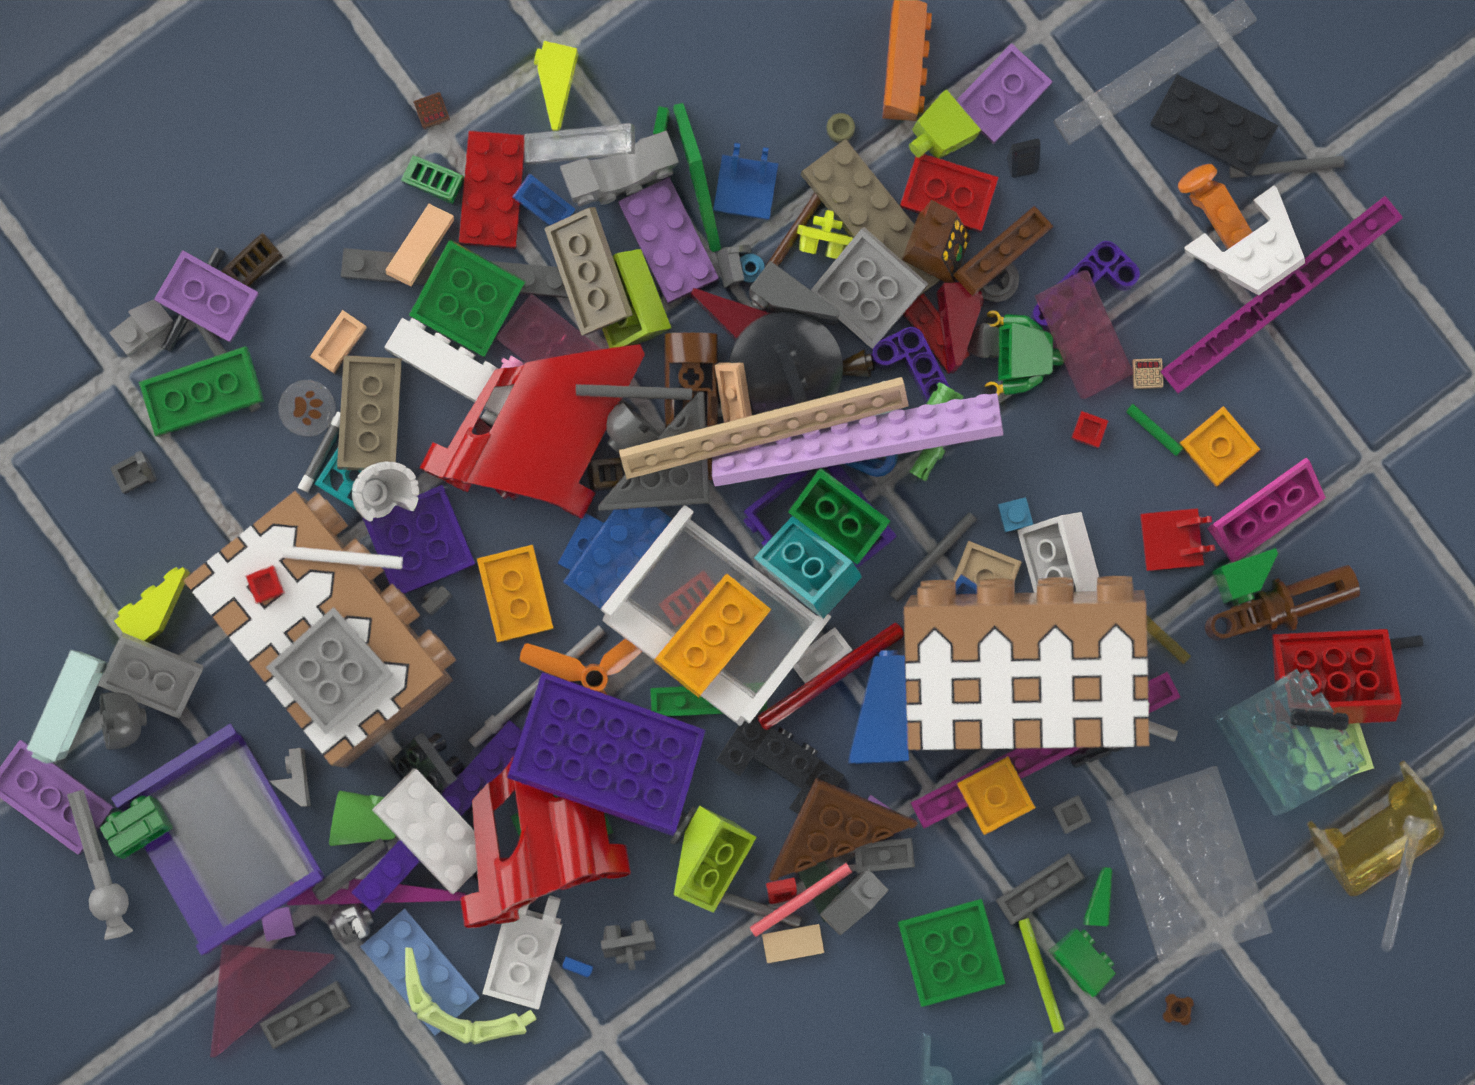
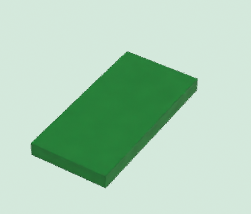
M246 346L139 382L156 437L264 402L249 349Z

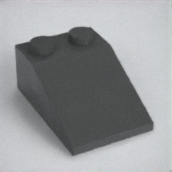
M769 261L749 288V298L752 300L750 304L756 309L769 313L779 311L798 312L808 315L822 324L833 326L838 322L840 311L771 261Z

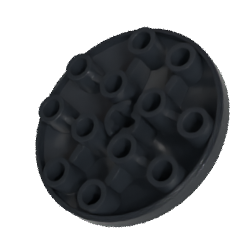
M792 311L773 312L750 323L737 337L730 352L728 362L744 363L752 416L837 394L843 373L842 355L836 340L829 330L816 319Z

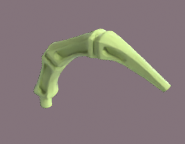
M405 947L407 995L411 1010L417 1013L418 1019L465 1044L469 1042L479 1044L501 1037L525 1034L527 1032L525 1026L536 1020L531 1010L519 1017L516 1013L496 1020L475 1021L473 1023L469 1020L458 1019L442 1011L435 1002L431 1001V996L424 990L421 984L413 948Z

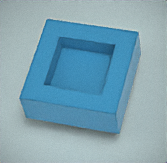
M1026 497L997 505L1005 533L1033 525Z

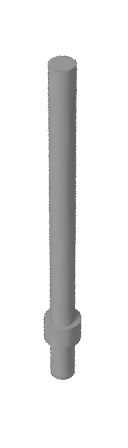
M598 625L565 655L578 659L606 633ZM539 678L495 717L492 715L484 722L486 725L469 739L475 748L480 746L493 733L496 735L503 728L502 725L533 699Z

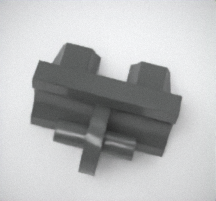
M646 920L631 923L633 935L621 937L619 925L604 927V941H601L604 958L616 956L617 964L628 963L630 971L636 970L635 961L645 960L644 951L656 949L653 932H650Z

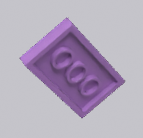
M670 177L618 201L667 304L691 294L693 288L701 289L719 280Z
M19 740L0 766V798L73 852L81 855L84 850L67 794L84 789L97 832L115 807L55 763L47 764L33 758V752L27 750L28 744L23 740Z

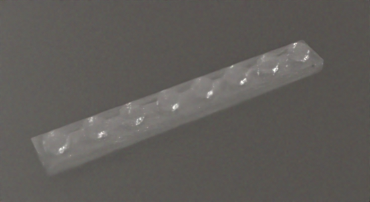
M1235 0L1056 118L1053 123L1068 145H1071L1254 24L1257 18L1244 0Z

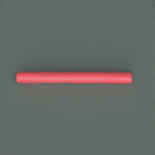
M847 863L843 864L752 925L750 930L757 937L853 873Z

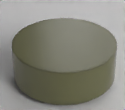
M844 113L833 115L827 122V135L836 143H841L845 139L849 141L855 131L853 119Z

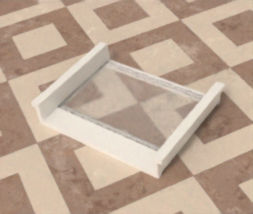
M684 505L601 608V611L605 613L602 621L654 660L726 573L771 609L770 613L701 695V697L741 726L744 721L750 723L832 616L828 614L824 619L819 615L816 616L690 520L694 511Z

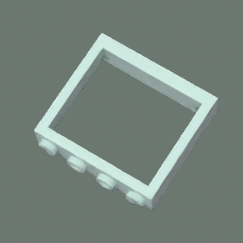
M70 651L28 745L27 750L33 752V758L47 764L66 758L107 662L81 651Z

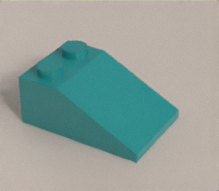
M794 516L784 524L754 557L762 567L822 619L829 614L862 577L850 559Z

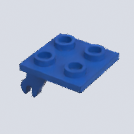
M740 143L734 144L733 156L722 155L713 211L766 220L770 219L778 163L767 162L769 148L763 147L761 161L739 158Z

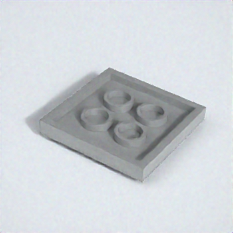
M864 227L833 262L811 291L840 311L839 320L873 349L922 293L928 283Z
M334 607L266 667L326 735L394 675Z

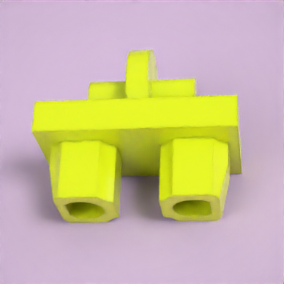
M830 210L825 212L824 217L814 216L813 224L822 226V229L798 225L797 233L801 235L800 251L816 254L819 239L828 241L825 256L835 259L838 258L853 238L845 234L830 232L831 228L838 230L842 228V221L833 220L834 212Z

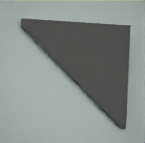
M697 392L656 440L706 428L704 392ZM707 459L627 479L626 475H624L598 505V510L710 503Z

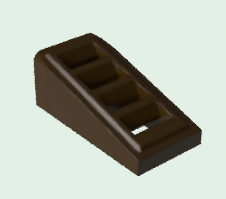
M262 232L221 272L241 282L232 272L237 268L245 277L241 283L249 286L281 260L283 255ZM262 246L270 254L267 258L259 251V248ZM253 253L262 262L259 266L250 258ZM246 261L254 271L249 274L241 263Z
M621 457L591 460L589 462L587 471L590 490L593 492L612 490L623 478ZM610 467H614L615 481H611ZM600 468L603 471L604 482H600L598 471Z

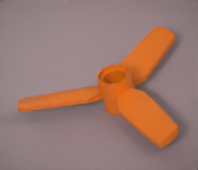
M625 638L603 655L599 665L590 664L585 667L576 658L526 643L521 650L520 661L569 682L582 681L584 687L607 695L604 691L608 681L607 676L619 673L643 651ZM596 670L602 674V681L598 685L587 683L586 676L590 671Z

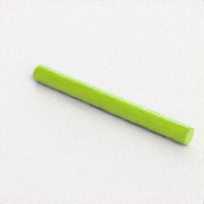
M1029 918L1019 920V927L1053 1032L1063 1031L1065 1028Z

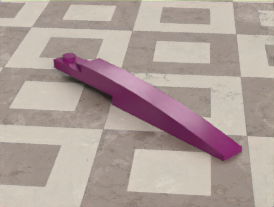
M1384 196L1307 256L1305 264L1260 295L1254 297L1161 370L1160 373L1176 393L1179 394L1403 219L1402 215L1389 199Z

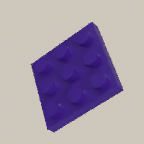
M443 485L419 494L414 511H409L395 505L386 516L373 517V520L370 522L363 518L378 555L403 557L402 569L385 567L383 569L389 584H393L397 589L399 588L404 595L476 565Z

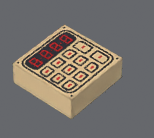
M1162 358L1132 360L1133 389L1163 388V375L1160 373L1162 370Z

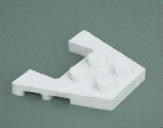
M1275 185L1254 199V205L1269 222L1225 252H1222L1205 233L1184 247L1185 253L1192 259L1197 258L1206 263L1210 269L1213 270L1215 268L1226 274L1228 279L1257 295H1260L1305 264L1304 255Z

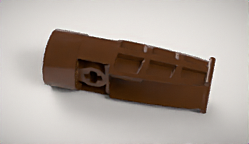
M693 332L666 333L665 388H670V364L682 365L678 374L679 383L683 388L692 389V398L697 392H708L707 427L717 425L718 383L715 365L718 364V334ZM713 364V391L710 388H700L704 382V374L700 365ZM692 369L696 375L700 376L699 381L695 380L694 385H689L688 380L683 379V375L688 374L687 370ZM664 399L665 429L675 419V399ZM683 400V408L690 400ZM711 457L707 458L709 481L713 480Z

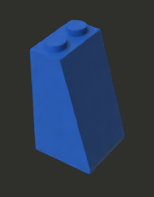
M898 650L880 651L879 656H875L872 660L848 756V764L909 761L905 655H898Z

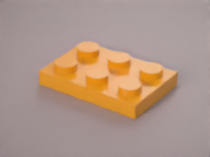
M533 545L477 558L497 643L554 629Z

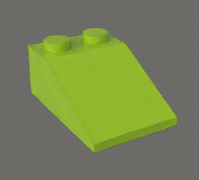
M699 806L685 830L674 895L714 913L757 837L735 822Z

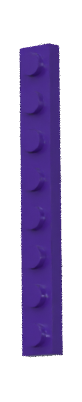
M511 721L498 732L457 777V780L441 794L461 817L472 806V800L511 762L522 733ZM399 840L351 893L374 913L419 864L420 860Z

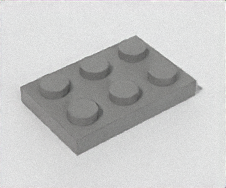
M122 632L99 680L98 686L112 692L130 695L139 703L179 719L203 671V665Z

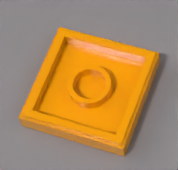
M1224 406L1179 443L1215 487L1261 450Z
M1009 757L956 783L983 835L1035 809Z

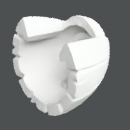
M380 462L368 466L358 475L352 487V500L356 510L369 522L373 520V517L386 516L395 505L409 511H414L418 502L417 496L419 495L418 481L415 480L416 476L409 468L396 462Z

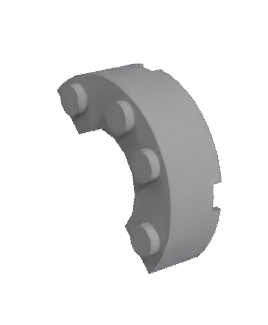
M664 131L640 139L635 145L620 153L597 160H588L586 157L562 165L560 170L574 203H577L578 206H583L599 201L601 205L616 200V196L620 194L633 195L643 190V185L655 179L669 177L673 174L672 169L679 161L668 133Z

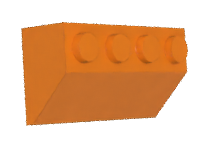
M893 0L882 117L884 119L916 121L918 113H923L925 96L919 95L920 85H926L927 68H922L923 57L928 58L929 41L924 40L925 30H930L932 13H927V3L919 0Z

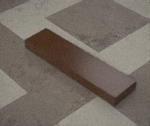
M1033 206L957 270L953 276L974 296L1054 226Z

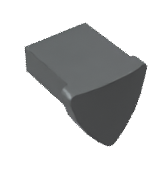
M750 245L725 247L717 253L724 288L735 287L744 281L739 257L752 253Z
M982 323L975 327L967 350L978 357L999 358V328L991 327L988 323Z
M141 450L128 459L110 467L124 494L147 482L153 483L157 481L150 461Z

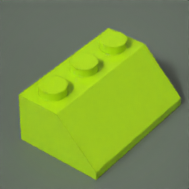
M631 250L613 255L612 257L633 315L602 328L609 348L637 345L671 329L642 250Z

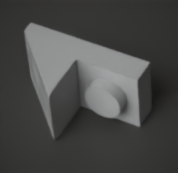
M153 299L128 311L131 316L109 333L126 355L130 356L174 321L161 304Z
M303 748L289 749L290 756H285L287 773H292V778L270 782L300 806H311L305 751Z

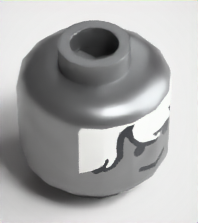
M359 903L346 904L333 910L331 914L332 919L328 920L335 940H341L346 945L367 937L370 933L369 924L374 923L367 907L361 908Z

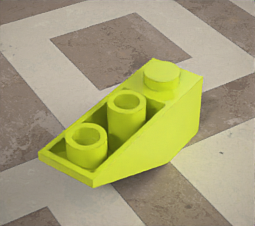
M177 567L173 568L164 575L165 581L157 587L152 585L140 595L142 599L135 605L129 603L117 613L119 617L114 620L121 631L147 643H150L164 631L185 585L183 580L189 576V570L184 567L180 569Z

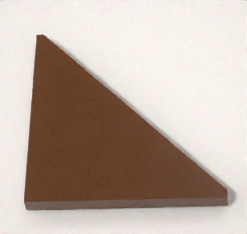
M816 778L768 876L769 880L774 882L782 876L808 869L821 861L854 851L855 848L872 842L873 844L907 828L912 829L918 823L913 818Z

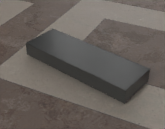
M1067 854L995 901L1012 925L1083 880L1084 876L1070 854Z
M336 981L259 1024L272 1049H275L346 1010L351 1005L339 982Z

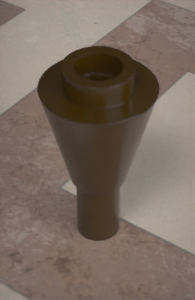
M865 349L842 360V376L871 377V371L875 370L872 354H867Z

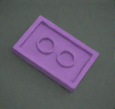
M1011 43L956 101L981 129L980 132L994 145L1050 87L1053 81Z
M182 250L154 300L231 343L259 293Z

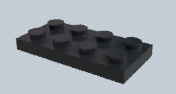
M1178 74L1150 123L1151 127L1250 177L1279 126Z

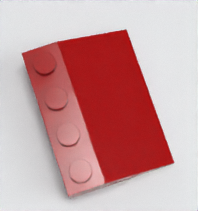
M1388 629L1272 635L1276 703L1280 727L1295 726L1290 723V714L1294 709H1304L1306 712L1309 710L1332 712L1333 715L1344 713L1349 717L1348 724L1396 722L1402 702Z

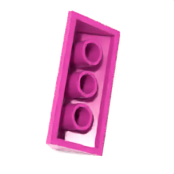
M1307 458L1303 459L1207 528L1232 563L1243 558L1326 498L1310 461Z

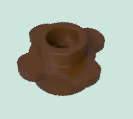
M1174 994L1167 995L1165 998L1167 1006L1166 1011L1162 1015L1163 1019L1168 1023L1177 1021L1182 1025H1188L1191 1022V1007L1194 1005L1192 998L1188 996L1179 998ZM1176 1007H1180L1181 1011L1176 1012Z

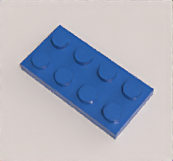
M657 507L613 510L563 583L601 609L673 519Z

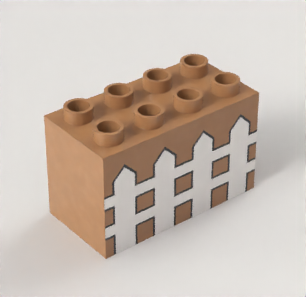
M294 491L183 581L328 762L333 766L347 768L454 681L445 669L454 663L456 658L430 629L420 637L417 636L409 624L420 616L419 612L399 588L397 589L391 584L384 591H381L373 581L374 578L384 571L382 567L282 557L284 546L371 554L356 538L346 546L341 542L337 535L348 525L329 501L325 500L320 493L307 501ZM274 565L285 594L256 604L245 576ZM334 607L394 675L326 735L266 667Z
M1098 577L1097 591L1073 592V578L1038 579L1037 592L1015 593L1014 579L979 580L977 594H956L955 580L921 581V587H917L918 595L910 596L904 607L908 750L1149 746L1146 600L1144 590H1133L1132 577Z

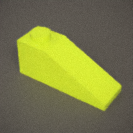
M544 41L542 49L537 48L534 65L538 66L537 69L553 135L559 136L577 64L578 50L574 47Z

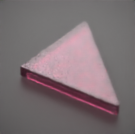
M222 944L210 1057H217L335 958V954Z

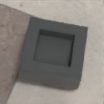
M443 586L439 589L434 587L423 597L426 602L422 607L433 616L452 595Z
M1079 795L1052 808L1064 834L1091 822Z

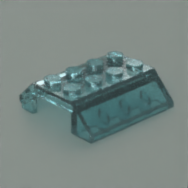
M1295 669L1272 685L1213 717L1274 816L1286 813L1336 786L1359 771L1357 764L1364 760L1353 742L1345 747L1343 746L1342 742L1350 738L1346 730H1334L1333 727L1329 729L1306 727V724L1295 726L1290 723V714L1294 709H1304L1306 712L1314 710L1334 713L1322 692L1314 697L1311 695L1310 692L1318 688V685L1308 670L1299 673Z

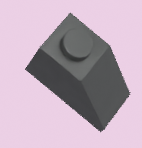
M868 869L857 874L821 912L820 916L839 935H842L867 914L888 892V889Z

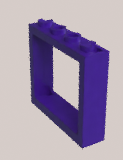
M839 464L823 467L829 475L872 506ZM813 469L791 473L744 511L746 518L743 522L753 534L757 531L764 539L761 542L763 547L772 539L773 535L757 514ZM889 526L885 528L879 536L881 539L870 548L858 565L854 563L857 569L896 539V534Z

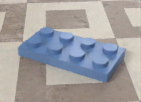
M406 908L360 946L408 1004L409 1000L405 981V947L413 948L421 984L424 990L431 996V1001L435 1002L442 1011L457 1018L480 998ZM424 1022V1024L435 1036L441 1031L438 1028Z

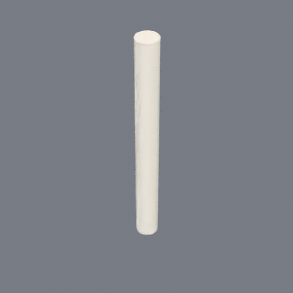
M284 546L282 553L283 558L395 569H402L403 557L290 546Z

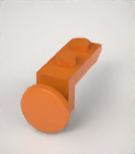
M1212 164L1201 165L1182 177L1178 183L1179 191L1181 193L1190 192L1189 198L1194 206L1204 210L1227 249H1230L1253 232L1225 185L1212 180L1217 173L1216 167Z

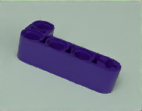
M1102 241L1036 304L1030 318L1042 326L1043 330H1047L1060 320L1103 276L1116 289L1127 291L1133 288L1140 276L1139 268L1116 244L1111 241ZM1100 250L1109 251L1112 255V261H1101L1098 257V252ZM1088 270L1092 274V280L1090 282H1083L1078 277V271ZM1120 270L1129 271L1132 275V281H1121L1118 272ZM1061 289L1070 291L1072 300L1068 302L1060 300L1057 294L1058 291ZM1053 304L1055 309L1049 315V319L1041 320L1039 318L1041 312H1045Z
M915 327L905 328L879 341L874 346L872 358L875 366L880 369H889L904 361L925 403L931 397L928 391L932 386H937L940 382L950 388L924 335L919 329ZM908 335L916 337L918 346L912 349L905 347L903 338ZM881 348H887L892 352L893 358L889 361H882L879 359L877 352ZM919 361L928 362L931 366V371L927 374L919 373L916 370V363Z

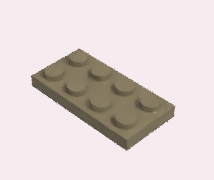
M589 207L544 228L582 336L589 335L633 315L595 207Z
M344 356L337 468L339 470L363 471L368 466L376 463L396 462L401 358Z

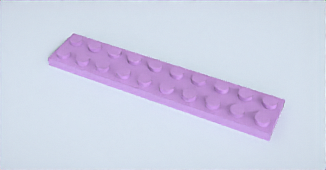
M997 393L991 395L981 394L969 399H953L941 404H926L913 409L894 410L890 413L873 415L712 457L714 486L1003 435Z

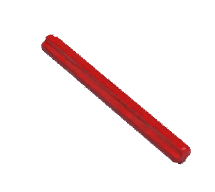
M893 623L758 716V722L765 730H768L878 655L880 651L885 650L904 636L903 629L899 624Z

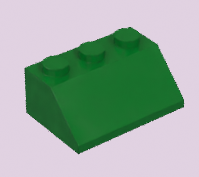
M822 468L818 470L788 511V513L857 565L890 523L889 519Z

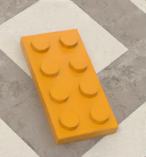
M726 573L656 656L654 662L699 698L770 613L771 609Z

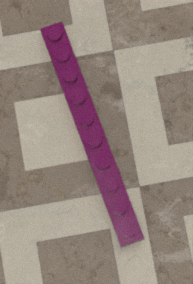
M1168 672L1148 681V714L1180 698ZM1083 747L1016 748L910 804L924 829L967 807L968 805L956 783L988 766L1009 757L1019 778L1022 779Z

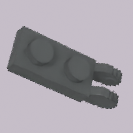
M912 838L878 841L873 844L871 842L849 852L855 853L856 864L848 866L857 873H862L868 869L870 871L915 867ZM843 864L834 866L833 871L842 866Z

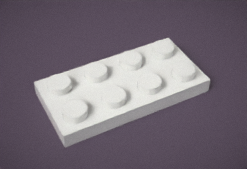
M413 769L372 809L450 893L454 894L477 871L474 830L417 769Z

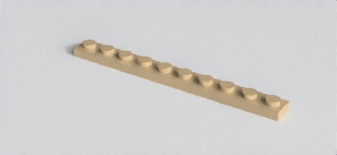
M902 377L629 447L619 450L626 478L630 479L908 407L909 405Z

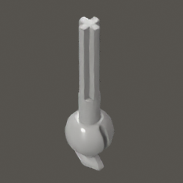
M84 789L67 794L95 886L89 897V909L97 919L101 921L106 920L107 928L104 940L121 937L133 931L122 919V915L126 913L129 905L128 895L119 884H112Z

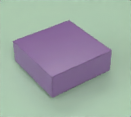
M290 906L276 909L262 918L266 942L296 935Z

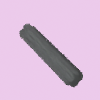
M377 839L312 888L316 898L319 901L326 900L389 852L386 843L382 839Z

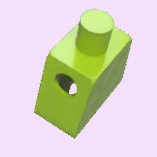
M946 89L914 125L912 130L917 138L909 144V148L917 157H921L929 150L934 157L941 159L973 142L981 129Z

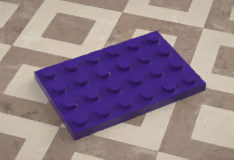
M542 672L507 778L673 836L678 826L706 730Z

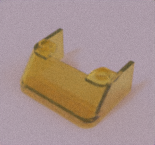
M1404 760L1399 765L1405 780L1391 787L1388 795L1390 805L1345 835L1336 828L1326 829L1321 832L1312 820L1307 823L1317 850L1340 885L1350 896L1362 894L1434 847L1444 836V829L1431 790Z

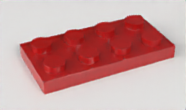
M478 131L468 132L459 235L460 245L516 249L520 203L513 199L512 196L522 184L525 135Z

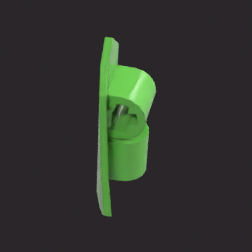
M340 790L336 799L329 845L337 846L372 842L377 839H394L396 835L372 810L384 797L367 796Z

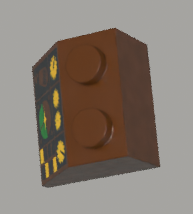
M931 200L917 217L902 261L946 283H954L956 278L953 275L960 268L971 238L957 212Z

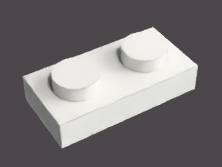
M834 627L806 649L793 666V669L802 681L807 683L849 654L852 649Z

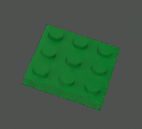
M450 239L409 316L485 357L526 281Z
M982 899L898 921L921 1007L1006 984Z

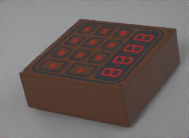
M440 92L413 101L423 129L450 120Z

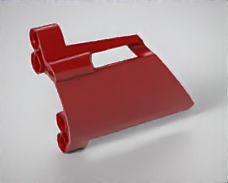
M641 345L563 355L527 362L517 367H504L494 370L448 448L432 442L419 468L465 492L469 491L472 484L549 502L583 519L596 493L581 485L579 481L607 429L608 415L617 404H620L619 402L622 398L576 396V384L629 386L645 355ZM514 385L490 432L482 435L473 434L472 430L494 388Z

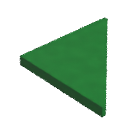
M684 103L676 104L673 110L680 129L679 134L687 163L690 167L689 172L698 205H700L699 211L709 249L712 252L719 251L721 246L702 159Z

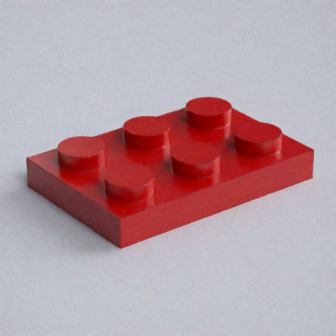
M923 154L921 157L916 156L900 207L920 213L933 200L957 212L965 228L981 233L999 177Z

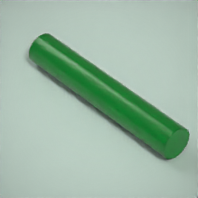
M1132 404L1127 409L1126 413L1172 454L1177 456L1183 447L1138 407Z

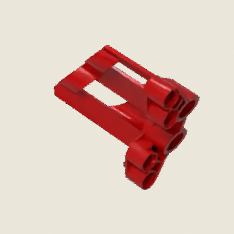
M512 757L507 767L495 779L488 782L472 800L479 892L460 898L464 927L478 928L491 923L506 924L515 922L520 919L519 909L558 889L572 888L582 883L594 882L602 878L616 879L630 875L627 845L609 844L603 811L563 797H554L552 793L507 778L513 760ZM516 792L521 826L520 840L509 858H500L494 812Z

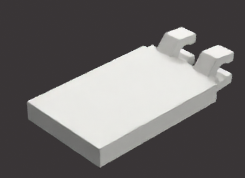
M549 896L544 914L528 910L529 905L518 910L520 918L518 921L501 925L483 994L539 1010L563 925L560 923L561 919L556 918L561 898Z

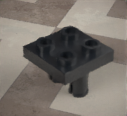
M422 732L414 737L392 760L401 775L406 777L413 769H417L441 794L457 780L455 776L463 772L464 766L461 762L453 767L460 760L456 756H452L446 762L440 757L438 753L447 747L445 739L435 744L443 737L441 734L435 733L427 739Z

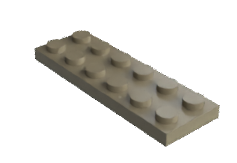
M846 139L801 172L800 175L828 210L834 212L836 220L842 221V227L850 237L854 238L865 227L902 260L914 228V223ZM904 262L928 283L919 296L941 281Z

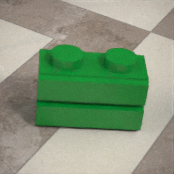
M140 796L130 803L131 808L123 813L121 811L114 812L105 819L107 823L102 825L100 829L116 857L125 859L173 829L157 799L151 796Z

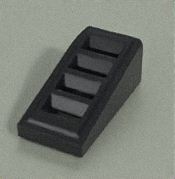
M1037 138L1011 145L1007 155L1011 177L1016 178L1038 172L1041 149L1040 139Z

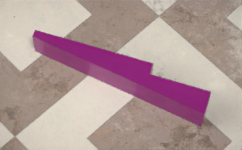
M352 879L349 882L348 889L340 888L324 901H319L312 891L313 887L287 902V905L362 903L351 892L363 879ZM399 884L383 903L461 901L460 898L468 893L456 891L452 894L448 890Z

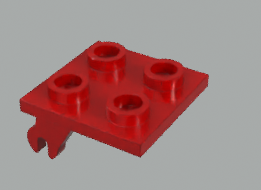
M1198 508L1140 514L1146 571L1204 566L1203 554L1215 551V545H1201L1199 526L1211 523L1212 516L1199 517Z

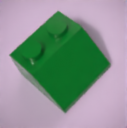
M1276 548L1221 566L1212 571L1224 604L1232 601L1233 606H1237L1255 599L1253 594L1261 590L1278 555Z
M1073 928L1048 952L1087 996L1093 998L1116 974L1111 969L1115 964L1104 952L1098 954L1092 947L1095 941L1084 929L1079 932L1078 929Z

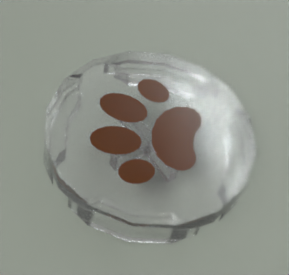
M301 380L288 386L282 393L278 404L279 417L284 426L293 434L302 437H314L329 428L336 415V402L330 390L323 384L313 380Z

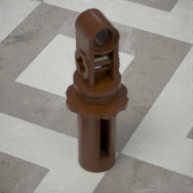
M1349 565L1289 585H1285L1279 578L1273 579L1271 590L1257 592L1255 600L1231 607L1230 610L1209 617L1205 623V632L1209 638L1219 641L1262 627H1266L1267 630L1271 631L1282 624L1290 631H1294L1297 629V618L1360 597L1358 579ZM1334 583L1337 592L1294 606L1293 596ZM1217 619H1221L1226 623L1227 629L1224 634L1218 633L1215 629Z

